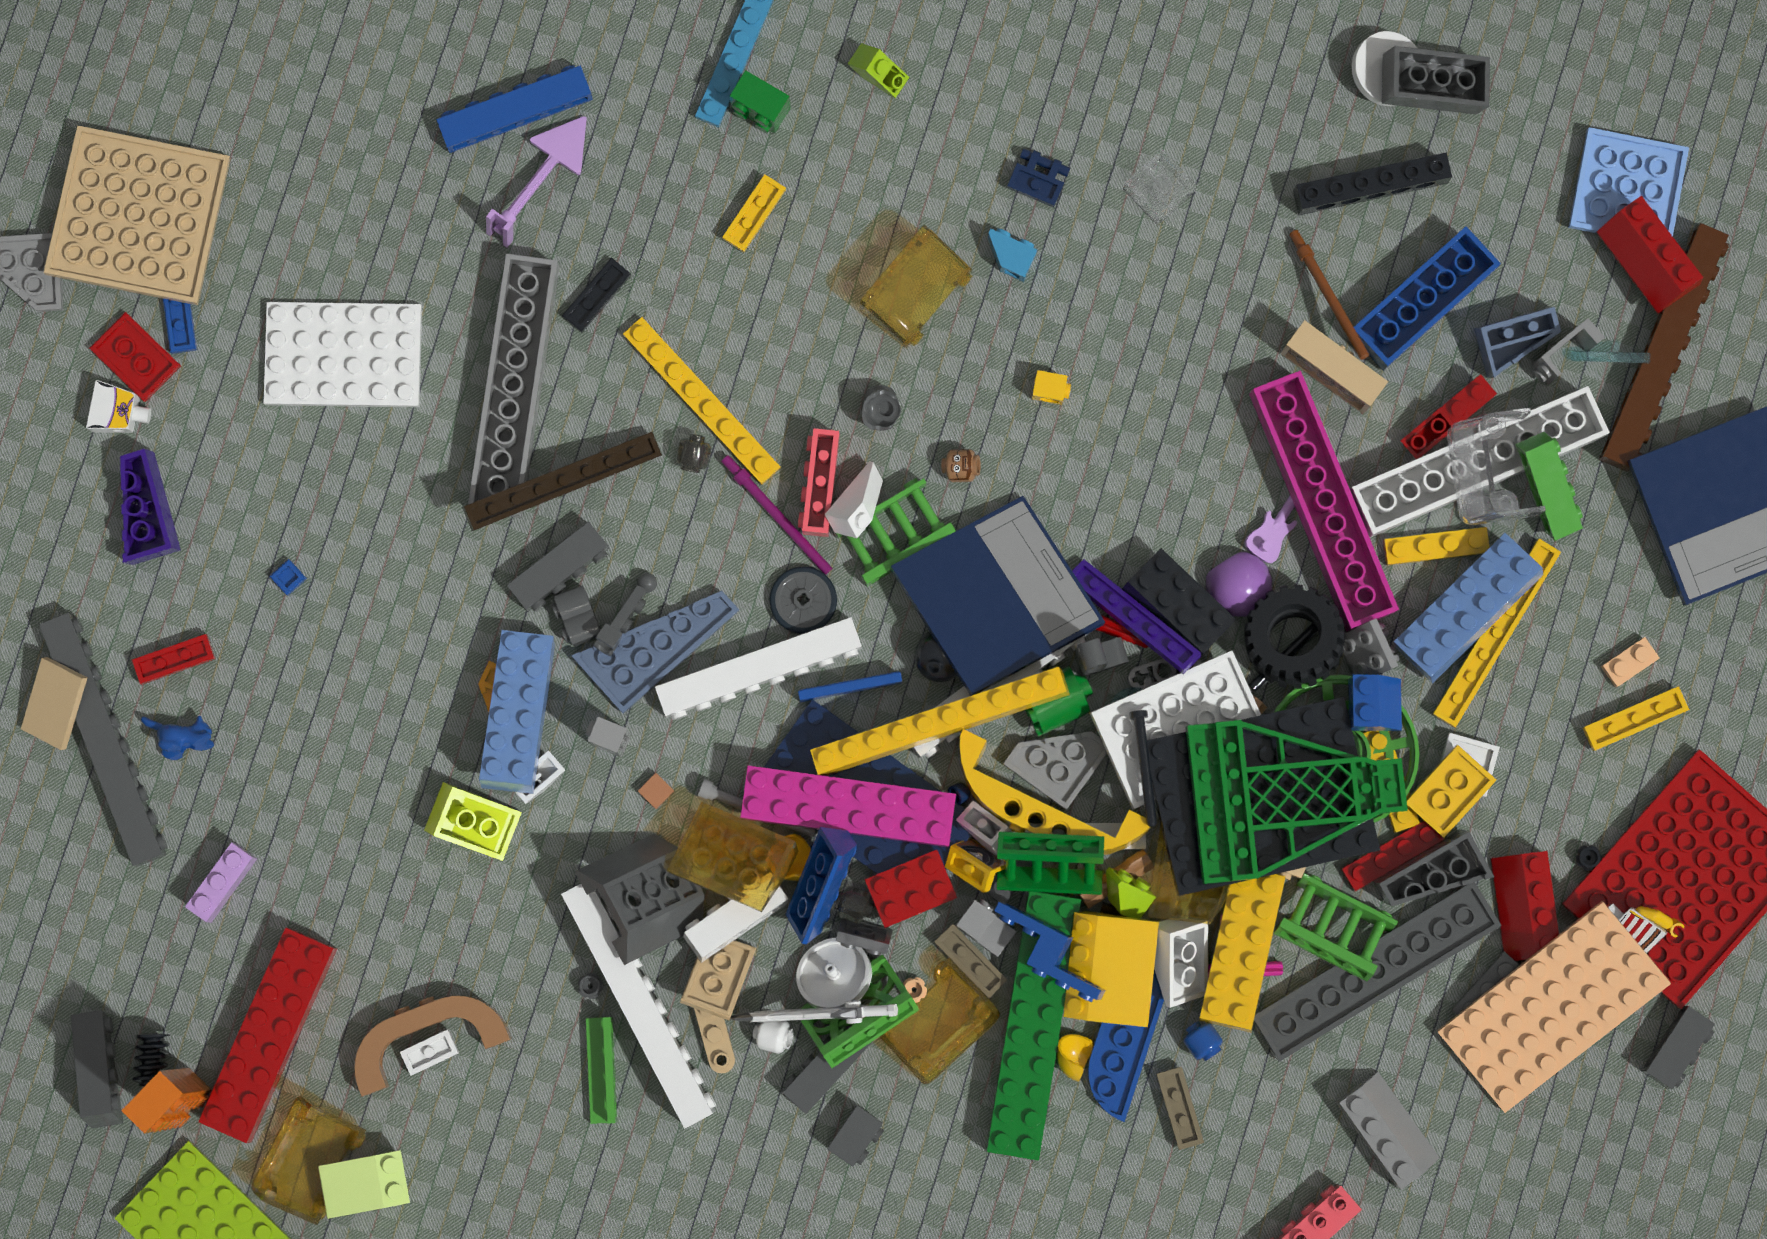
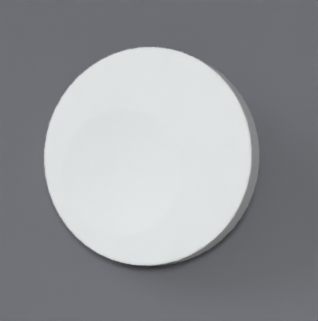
M1391 31L1378 32L1369 36L1357 47L1352 59V75L1357 88L1367 99L1383 106H1395L1382 104L1383 54L1394 46L1417 48L1407 37Z
M836 938L826 939L812 946L801 958L796 972L798 989L804 999L814 1008L845 1007L846 1001L860 1000L867 992L872 979V966L864 950L857 946L854 949L846 948L841 945V942H837Z

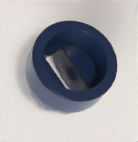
M962 782L948 788V793L956 794L955 802L958 805L963 804L970 798L971 791Z

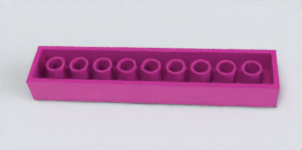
M1301 370L1252 389L1249 396L1330 594L1339 610V616L1342 617L1346 632L1376 618L1378 620L1394 614L1399 608Z

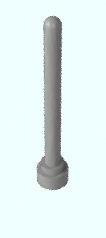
M704 779L697 796L698 799L706 802L707 799L711 801L715 799L742 810L743 799L718 790V786L713 785L714 782ZM782 825L810 837L817 835V830Z

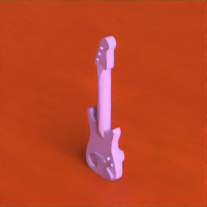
M1291 496L1288 497L1275 519L1272 518L1271 511L1266 512L1260 527L1252 531L1244 541L1247 550L1265 563H1273L1277 560L1285 535L1294 529L1297 524L1296 520L1290 524L1285 523L1295 507Z

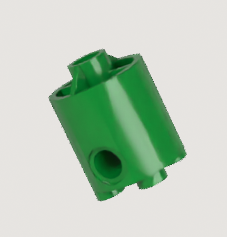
M1069 666L1063 668L1062 671L1070 695L1025 710L1027 716L1032 720V725L1038 737L1091 712L1087 698L1093 694V691L1085 675L1082 677L1074 675Z

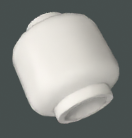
M787 1021L756 1023L753 1030V1038L756 1039L759 1049L780 1054L785 1049H789L792 1044L794 1032Z

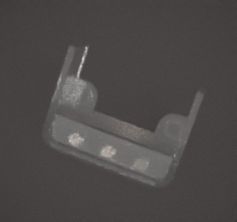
M1530 408L1489 413L1456 422L1449 428L1447 438L1459 516L1464 523L1477 525L1536 517L1546 511L1545 506L1519 509L1515 494L1508 490L1495 491L1487 440L1501 437L1506 430V422L1523 420L1531 413Z

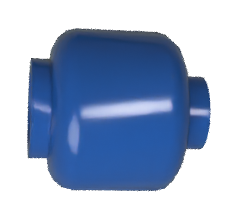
M1197 1021L1186 1029L1188 1035L1185 1036L1183 1042L1195 1059L1203 1058L1204 1061H1207L1222 1050L1220 1046L1223 1040L1211 1023L1206 1022L1201 1025Z

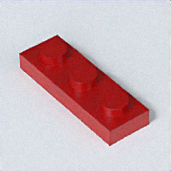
M207 634L132 659L139 683L143 685L215 660L216 658Z

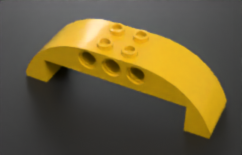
M965 729L962 730L960 734V760L965 782L979 805L1006 824L1012 832L1052 834L1053 830L1061 829L1066 835L1105 836L1104 855L1123 850L1148 833L1150 827L1146 823V818L1129 810L1114 838L975 770L986 749L987 740ZM1009 806H1014L1018 809L1019 813L1015 816H1009L1006 814L1005 809ZM1039 818L1042 821V825L1034 828L1028 823L1029 819Z

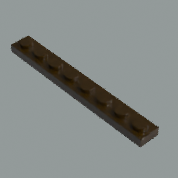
M650 432L463 506L462 509L471 531H474L662 456L653 432Z

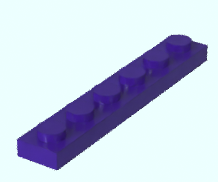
M1085 559L1072 570L1092 602L1183 675L1201 657L1200 651Z

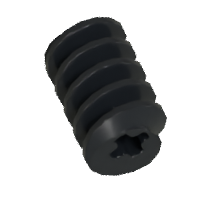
M143 1033L136 1035V1038L143 1041V1044L135 1046V1049L141 1051L142 1054L134 1057L135 1060L141 1062V1065L133 1067V1070L141 1074L140 1076L133 1077L132 1081L139 1083V1086H145L160 1069L168 1067V1064L161 1061V1059L168 1057L169 1053L161 1049L170 1046L169 1042L162 1039L163 1037L170 1036V1034Z

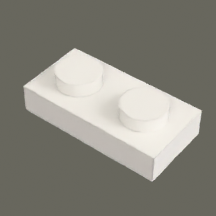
M449 1029L401 1051L400 1054L410 1076L459 1054V1051Z

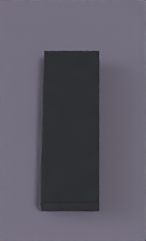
M611 257L563 313L562 317L579 332L583 333L632 276L631 273Z

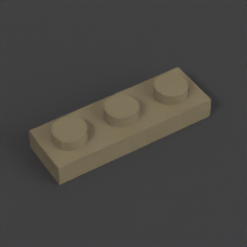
M954 924L934 941L988 998L1007 981L998 969Z
M1182 1066L1156 1073L1178 1150L1204 1143Z

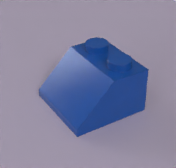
M1353 674L1348 679L1349 720L1352 731H1402L1401 679L1384 675Z

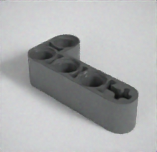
M1122 637L1102 643L1100 638L1078 644L1075 649V655L1082 676H1089L1129 662Z

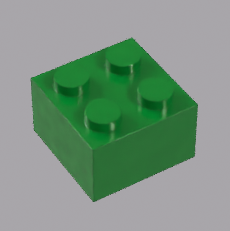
M746 70L730 94L731 109L734 110L733 114L742 120L748 118L754 121L755 127L765 133L771 131L775 134L791 109L789 95Z

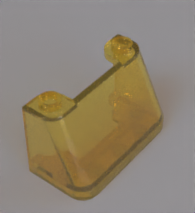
M924 225L863 296L859 303V311L904 348L907 349L911 344L916 346L924 336L921 331L926 322L955 288L957 289L959 286L964 288L973 276L970 274L972 268L931 229Z
M950 957L935 967L933 979L936 983L927 990L926 996L916 1003L920 1010L880 1036L922 1084H928L935 1080L991 1028L1000 1016V1012Z
M302 1096L297 1097L254 1177L251 1188L252 1192L261 1201L318 1225L320 1219L322 1220L326 1216L318 1166L341 1162L347 1150L353 1151L355 1148H360L364 1142L366 1130L362 1126Z

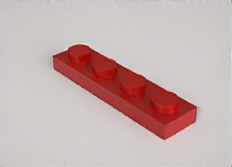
M1422 821L1420 824L1381 845L1379 851L1367 853L1342 868L1341 871L1355 892L1441 842L1444 838L1428 823Z

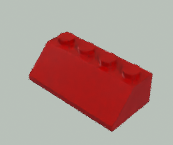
M1642 195L1621 209L1596 232L1657 314L1699 286L1703 279L1701 273Z
M1548 851L1490 858L1494 875L1493 882L1498 918L1502 925L1500 926L1503 951L1515 961L1529 959L1559 935Z

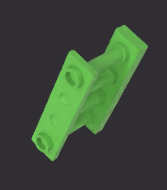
M917 478L909 481L904 485L905 490L875 508L873 519L869 525L888 554L886 555L888 560L878 565L877 562L872 560L859 537L846 536L865 566V574L862 575V580L867 587L892 572L890 570L891 565L956 531L951 522L945 525L944 522L941 523L920 490L926 486L927 482L924 478L920 481ZM910 495L913 496L932 528L930 529L932 534L925 538H922L921 535L918 536L899 505L900 501ZM890 508L910 541L908 542L910 547L903 551L895 548L877 518L878 514ZM835 533L837 538L843 536L842 534Z
M1304 873L1302 879L1300 878L1296 884L1303 888L1304 891L1291 918H1283L1273 934L1368 981L1378 967L1372 963L1371 957L1384 930L1387 932L1392 931L1398 921L1393 919L1392 915L1383 910L1377 911L1326 885L1319 877ZM1314 894L1326 900L1327 903L1314 931H1309L1301 927L1300 922ZM1338 906L1351 914L1338 942L1332 943L1325 939L1324 933ZM1361 918L1373 924L1374 927L1361 955H1356L1348 951L1347 946Z

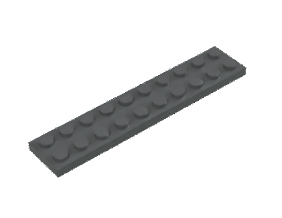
M1473 882L1465 885L1380 937L1371 957L1372 963L1378 967L1368 981L1334 965L1256 1013L1254 1022L1278 1062L1502 925L1476 883ZM1364 948L1354 954L1361 955Z

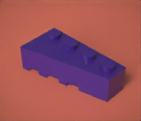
M141 449L120 456L121 490H123V504H121L124 528L122 530V541H124L123 563L135 565L180 551L179 541L155 453L147 449Z

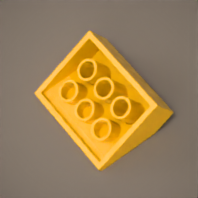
M1090 911L1074 912L1073 939L1071 941L1068 971L1106 991L1101 1000L1093 999L1092 1002H1089L1078 996V990L1072 987L1069 990L1066 989L1063 1017L1148 1027L1159 922Z

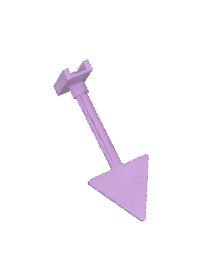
M585 116L530 138V143L546 153L548 158L507 210L499 214L494 209H491L486 216L487 235L491 237L494 231L502 235L503 246L508 248L513 241V223L516 221V216L557 163L562 164L576 175H581L587 121Z

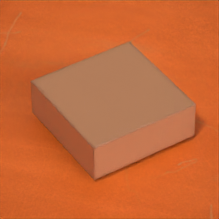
M655 773L638 792L657 810L674 790Z

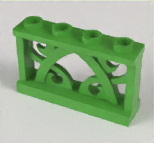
M884 955L870 961L872 979L867 992L861 999L872 1000L868 1006L897 1004V1016H870L862 1019L861 1023L847 1024L846 1019L838 1018L801 1020L831 1068L920 1010ZM887 976L888 983L885 986V988L882 991H880L882 988V981L880 979ZM894 985H896L901 993L895 998L889 995ZM807 1003L801 1009H809L814 1007ZM820 1020L821 1023L830 1024V1026L818 1028L814 1026V1023ZM830 1033L831 1041L824 1045L818 1035Z

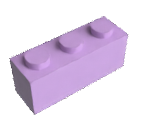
M231 842L185 907L205 922L212 923L257 858L238 844Z

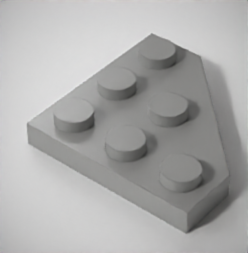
M52 233L0 236V279L37 312L63 311L62 278L44 274Z
M1089 731L1019 742L1003 765L1067 810L1106 756L1107 751L1101 738Z

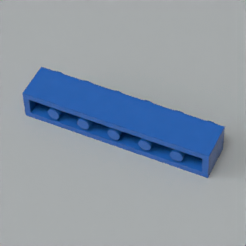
M570 65L561 69L559 74L553 76L546 74L537 78L535 83L516 85L511 92L505 94L498 92L489 96V100L484 102L474 101L465 105V109L460 111H446L441 114V118L436 120L449 153L586 103L593 100L581 65L577 67Z

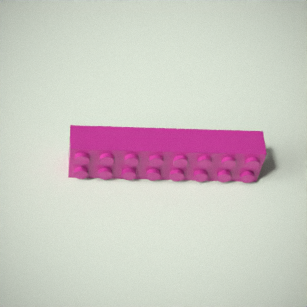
M748 766L740 818L817 830L820 827L847 830L850 834L949 847L956 794Z

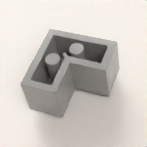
M982 899L980 902L974 900L955 926L994 956L998 957L1016 933L1012 929L1015 924L1010 925L997 918L992 913L995 908Z

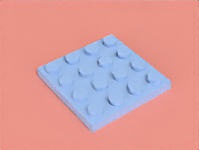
M1588 127L1568 228L1596 233L1621 209L1642 195L1673 236L1689 147Z

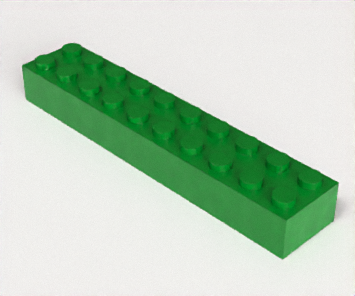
M1028 891L1025 913L1072 937L1074 912H1079L1081 899ZM1021 931L986 1152L1039 1161L1066 989L1054 983L1055 978L1046 975V978L1031 971L1033 967L1026 963L1040 935L1038 934L1037 937H1033ZM1071 943L1060 964V967L1066 970L1069 967Z

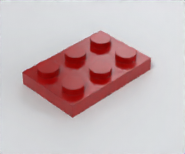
M938 850L865 879L884 928L957 898Z

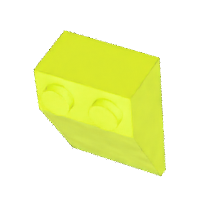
M443 782L424 831L435 837L503 861L522 812Z

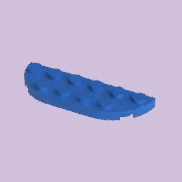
M1155 970L1148 1027L1101 1022L1089 1058L1088 1080L1093 1096L1108 1114L1123 1122L1126 1120L1164 1002Z

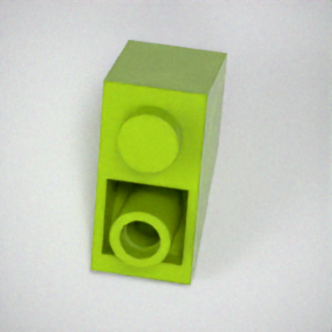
M863 43L859 45L848 62V65L863 79L894 98L898 96L909 79V76L880 49Z
M1108 867L1106 870L1108 900L1120 914L1140 919L1156 898L1149 889L1151 887L1150 884L1140 877L1134 879L1131 874L1123 869L1117 871Z

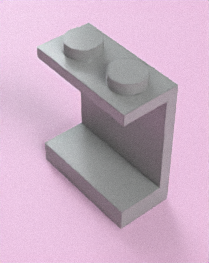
M1589 318L1583 321L1532 365L1535 369L1533 373L1542 383L1546 382L1549 385L1562 374L1549 358L1573 337L1587 353L1605 338Z

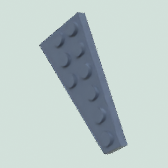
M720 591L659 619L629 630L626 634L622 635L620 644L611 656L602 653L594 646L571 656L624 714L740 610L723 591Z

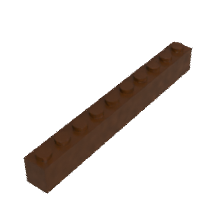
M1702 223L1695 227L1685 254L1701 273L1703 279L1699 286L1659 313L1599 457L1600 461L1628 472L1630 467L1627 461L1642 455L1639 452L1643 443L1647 444L1652 430L1649 429L1652 420H1657L1662 409L1659 406L1662 396H1667L1672 383L1668 382L1672 373L1676 374L1680 366L1679 354L1681 350H1686L1690 342L1689 330L1691 327L1696 326L1700 318V313L1697 312L1700 304H1705L1709 296L1708 284L1710 280H1715L1720 267L1716 266L1720 257L1724 258L1729 248V244L1726 243L1728 234Z

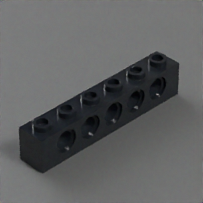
M1446 152L1297 184L1293 194L1298 215L1300 216L1448 184L1452 178V173Z

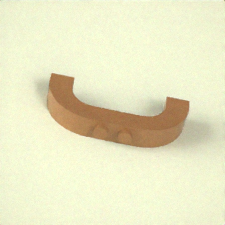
M432 996L419 1001L420 1007L410 1010L409 1006L395 1010V1016L382 1021L372 1028L358 1048L355 1059V1078L361 1097L390 1087L383 1070V1056L387 1047L394 1040L447 1019L458 1017L468 1020L477 1028L485 1049H489L512 1040L504 1019L486 1002L469 996H449L435 1000Z

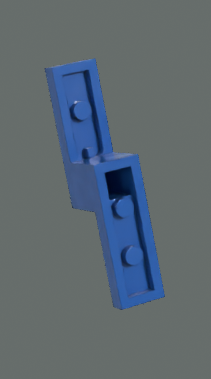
M998 902L994 911L1001 914L1000 920L1010 925L1016 922L1024 926L1022 931L1033 937H1037L1038 934L1040 935L1026 963L1033 967L1031 970L1033 973L1046 978V975L1055 978L1054 983L1067 990L1070 987L1078 990V996L1089 1002H1092L1093 999H1102L1106 990L1060 967L1073 937L1005 902Z

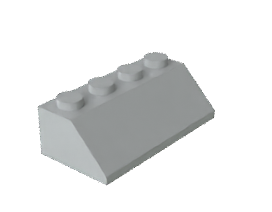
M1378 1071L1336 1101V1104L1396 1188L1402 1190L1424 1174L1440 1158Z

